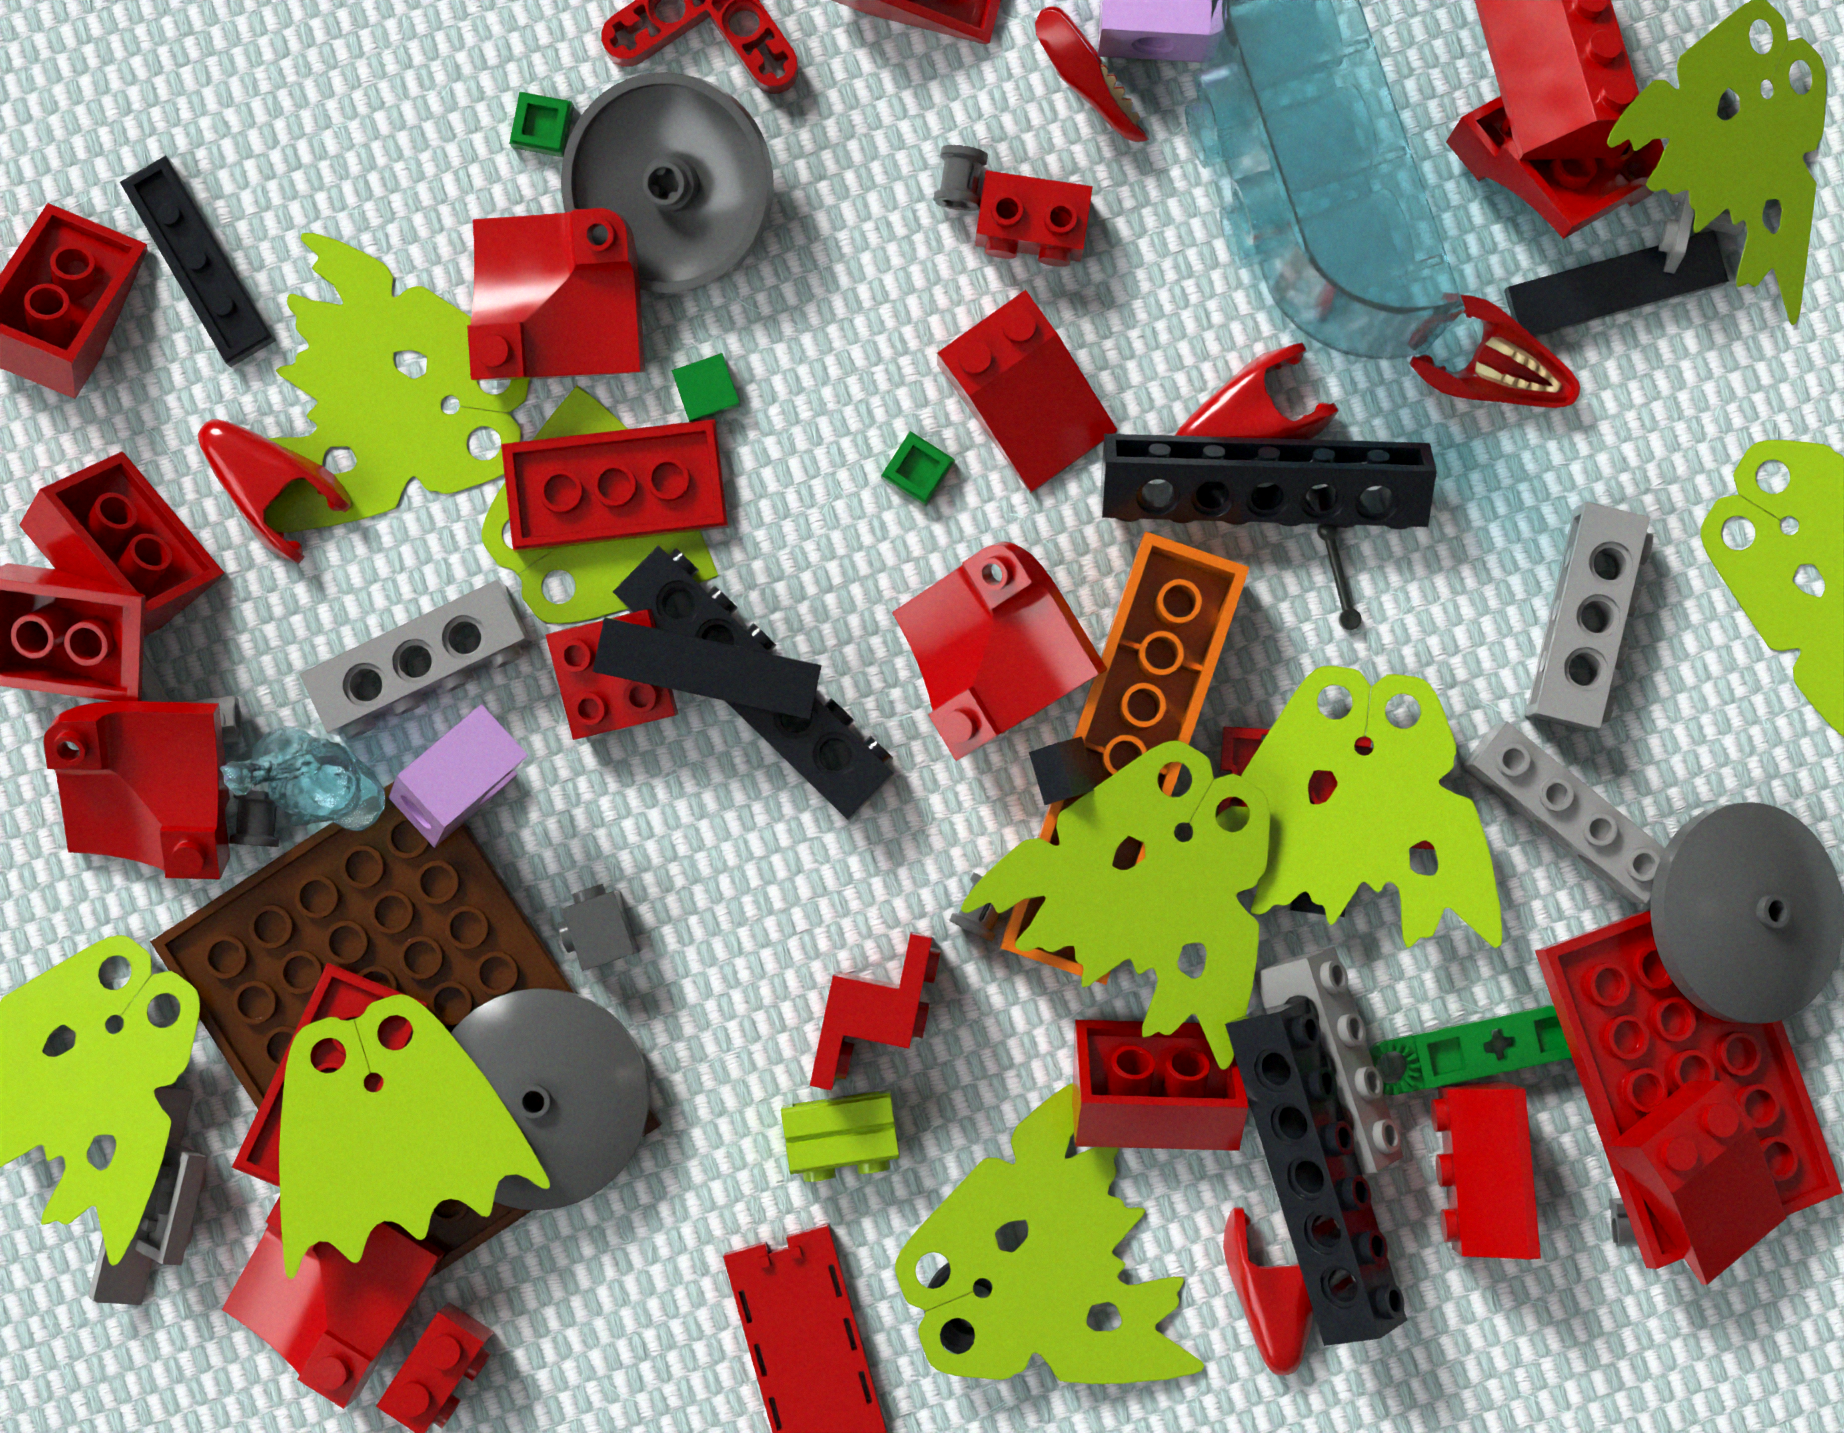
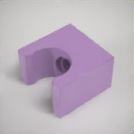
M1100 0L1097 56L1204 62L1211 36L1212 0Z
M480 704L396 776L389 799L435 848L516 778L518 774L515 772V769L527 759L528 754L491 713Z

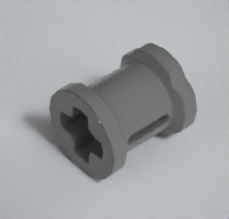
M945 145L941 147L940 158L945 162L940 190L934 192L933 201L939 206L953 210H979L981 199L977 196L980 170L982 166L987 165L988 154L985 151L970 146Z
M234 789L233 798L239 801L236 833L230 835L229 844L279 847L280 839L274 836L277 804L283 802L284 793Z
M973 872L970 878L973 883L971 890L983 876ZM987 903L970 913H964L960 909L959 913H952L949 921L992 942L996 936L992 930L1001 913H997L993 904Z

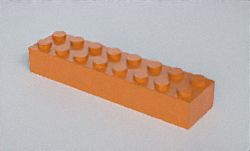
M1145 531L1139 542L1100 655L1107 670L1092 679L1072 739L1082 736L1097 786L1145 752L1162 743L1181 741L1189 745L1250 567ZM1170 762L1164 765L1159 772L1158 785L1167 796L1171 797L1182 763ZM1085 794L1049 804L1037 838L1058 846L1060 841L1056 825L1060 812ZM1128 836L1117 847L1112 866L1119 870H1128L1142 861L1145 857L1144 843ZM1046 897L1023 899L1015 904L1000 948L1082 976L1083 965L1076 961L1073 946H1066L1054 952H1048L1040 947L1031 951H1021L1015 947L1017 939L1030 926ZM1111 971L1096 980V982L1106 985Z

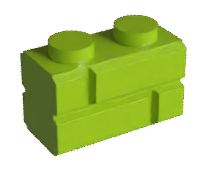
M890 1089L794 1103L781 1107L790 1175L803 1173L804 1182H816L835 1178V1168L857 1165L858 1174L882 1172L890 1169L889 1160L900 1158Z

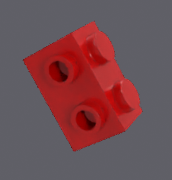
M986 170L975 246L985 247L987 255L997 258L1013 259L1017 257L1018 252L1038 255L1040 263L1050 266L1066 267L1070 265V260L1081 262L1093 186Z
M448 1302L437 1312L376 1407L415 1433H426L434 1424L442 1429L461 1402L453 1394L463 1379L466 1377L473 1382L490 1358L492 1353L484 1347L494 1331Z

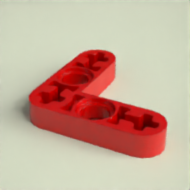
M635 0L612 15L605 22L601 31V41L607 56L615 64L623 67H633L642 63L707 18H710L753 82L762 91L770 94L783 93L795 84L798 77V61L793 48L759 0H699L701 5L696 8L694 7L693 0H681L685 4V13L679 21L674 23H665L656 17V8L661 0ZM740 11L754 13L759 18L758 29L747 37L735 35L730 30L729 23L736 13ZM647 13L652 28L658 34L650 37L646 27L634 37L637 45L634 49L628 50L624 45L615 48L614 46L619 42L616 33L624 29L629 35L634 34L644 27L639 16ZM768 36H772L773 39L765 41ZM764 41L767 51L776 62L784 58L787 60L783 64L784 75L779 78L772 72L766 75L762 74L766 68L764 59L757 48ZM753 50L750 55L746 54V51Z

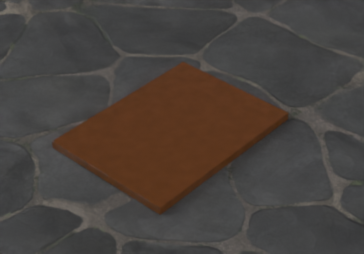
M392 782L150 941L167 969L177 973L197 990L200 998L199 1018L258 1110L327 963L428 1003L430 1006L429 1011L445 1026L450 1034L472 1011L494 998L511 992L533 988H550L577 994L466 821L434 848L389 799L394 784ZM531 1091V1095L525 1100L528 1108L536 1107L540 1111L544 1106V1097L537 1091ZM651 1106L643 1137L662 1125ZM448 1199L442 1201L432 1212L428 1232L424 1240L445 1252L431 1278L533 1210L518 1209L493 1202L490 1216L485 1217L459 1200Z

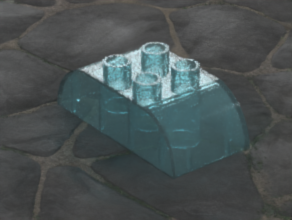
M1217 0L1211 18L1205 50L1200 62V73L1195 76V86L1199 102L1185 106V119L1194 152L1202 168L1206 169L1221 163L1226 164L1231 179L1233 204L1219 209V219L1224 241L1234 266L1237 270H1242L1259 264L1269 294L1278 308L1299 330L1325 347L1343 354L1367 359L1391 360L1425 353L1460 316L1465 307L1360 0Z

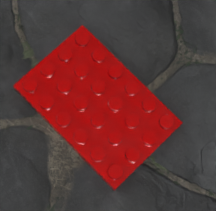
M1651 908L1535 950L1646 1268L1659 1269L1683 1259V1256L1608 1146L1688 1081L1722 1080L1755 1129L1786 1216L1843 1193L1782 1020L1760 1024L1733 1023L1713 1017L1691 1003L1673 983L1660 959L1652 931Z

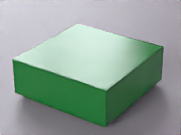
M519 92L509 142L510 146L514 149L563 158L574 110L572 101Z
M722 353L671 370L689 422L700 421L741 406Z
M909 431L882 473L881 479L927 507L954 465L955 459Z

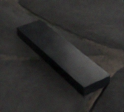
M165 155L120 181L125 193L224 362L229 367H232L277 341L172 161Z
M1712 230L1689 237L1685 255L1674 274L1663 271L1667 252L1659 251L1658 245L1508 286L1504 293L1511 317L1533 337L1723 286L1729 282L1715 232Z
M604 617L592 672L810 719L822 665Z

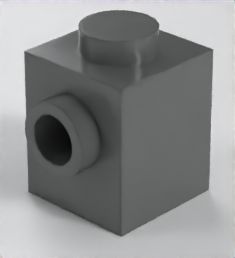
M603 884L572 894L575 904L562 908L565 920L558 922L559 933L567 953L576 951L582 971L640 952L620 891L606 893Z

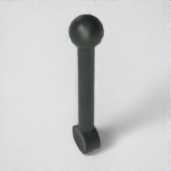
M1319 524L1317 534L1325 541L1342 612L1339 615V624L1346 630L1356 629L1361 623V615L1352 607L1335 539L1338 535V527L1331 524Z

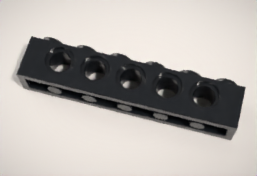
M1104 434L1100 487L1102 518H1116L1124 522H1134L1140 519L1170 520L1176 523L1223 521L1232 525L1264 522L1278 523L1290 527L1301 524H1331L1339 528L1369 525L1386 526L1397 530L1409 527H1428L1437 470L1430 443ZM1153 480H1165V482L1160 484L1148 483ZM1210 481L1220 482L1216 485L1211 486L1203 485L1204 483ZM1263 483H1274L1268 487H1258V485ZM1320 484H1326V485H1327L1326 487L1319 488V489H1314V488H1312V487H1314V486H1316V485H1320ZM1373 486H1382L1376 490H1366Z
M658 545L613 591L632 612L651 608L655 625L658 629L706 639L711 631L723 628L732 632L734 637L733 645L767 653H770L777 646L754 623L745 630L731 616L738 607L715 585L707 593L693 579L699 570L677 548L668 555ZM679 591L691 593L695 599L692 613L683 619L671 618L666 609L668 599ZM816 697L814 698L811 724L806 730L799 733L789 732L784 728L782 724L783 713L725 701L848 821L894 775L887 767L893 757L871 736L862 743L848 729L855 720L832 698L825 705ZM834 740L843 741L848 744L852 753L849 764L844 769L838 771L825 768L820 757L823 747L828 742Z
M1308 999L1252 1011L1245 1016L1226 1023L1225 1026L1323 1344L1327 1346L1380 1339L1407 1321L1404 1311V1297L1402 1291L1396 1285L1387 1256V1242L1379 1230L1372 1208L1370 1187L1362 1175L1355 1153L1354 1135L1350 1126L1346 1123L1337 1094V1080L1334 1073L1329 1069L1321 1043L1320 1025L1312 1014ZM1285 1059L1287 1060V1062H1288V1064H1289V1066H1290V1069H1289V1067L1287 1066V1064H1286V1062H1285Z

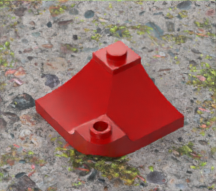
M1501 96L1462 116L1446 141L1478 182L1489 178L1515 193L1534 208L1563 239L1625 203L1632 207L1651 196L1654 191H1651L1646 183L1658 166L1664 152L1661 139H1653L1637 151L1633 150L1630 142L1619 158L1519 160Z
M590 208L555 214L473 219L474 291L471 324L467 325L471 380L485 382L645 373L638 259L634 235L630 225L623 216L606 208ZM604 225L608 231V238L604 244L597 246L593 242L592 235L598 226Z
M1002 541L981 549L962 562L959 568L892 612L923 676L932 707V712L928 716L955 761L975 752L1107 670L1050 575L1031 553L1011 542ZM993 564L1001 569V581L993 577Z
M98 702L73 707L54 718L44 735L43 744L47 769H54L57 777L68 853L107 855L145 863L164 870L165 878L221 879L230 859L225 815L230 794L219 703ZM66 741L74 743L79 750L69 748Z
M279 1196L265 1221L268 1225L260 1242L221 1310L245 1325L274 1348L299 1374L298 1381L344 1409L360 1396L383 1353L393 1345L445 1252L424 1239H416L400 1224L384 1221L376 1225L370 1232L362 1258L358 1263L351 1262L331 1243L319 1241L308 1248L302 1258L296 1276L293 1279H289L286 1275Z

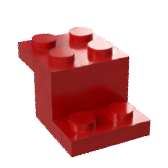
M915 932L910 933L900 985L837 971L833 974L810 1086L832 1091L836 1078L846 1080L854 1043L845 1042V1036L907 1049L910 1048L912 1036L923 1038L930 1003L919 1001L923 982L934 984L941 953L940 949L931 948L932 936Z

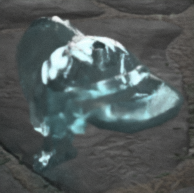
M283 726L266 733L253 746L252 759L239 762L231 761L220 767L224 775V784L236 796L246 795L256 785L267 782L270 799L274 800L276 805L282 807L284 811L297 815V817L291 818L293 826L333 821L348 830L363 831L377 821L384 809L385 789L370 767L343 745L330 741L328 738L314 737L307 731L297 727Z

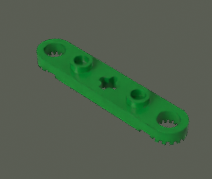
M1553 1003L1376 1042L1369 1048L1375 1068L1378 1064V1059L1387 1052H1397L1405 1061V1073L1400 1080L1394 1083H1385L1383 1081V1094L1399 1095L1572 1058ZM1498 1029L1500 1036L1510 1037L1511 1046L1503 1049L1504 1058L1500 1060L1497 1059L1495 1053L1485 1052L1484 1043L1492 1040L1491 1031Z

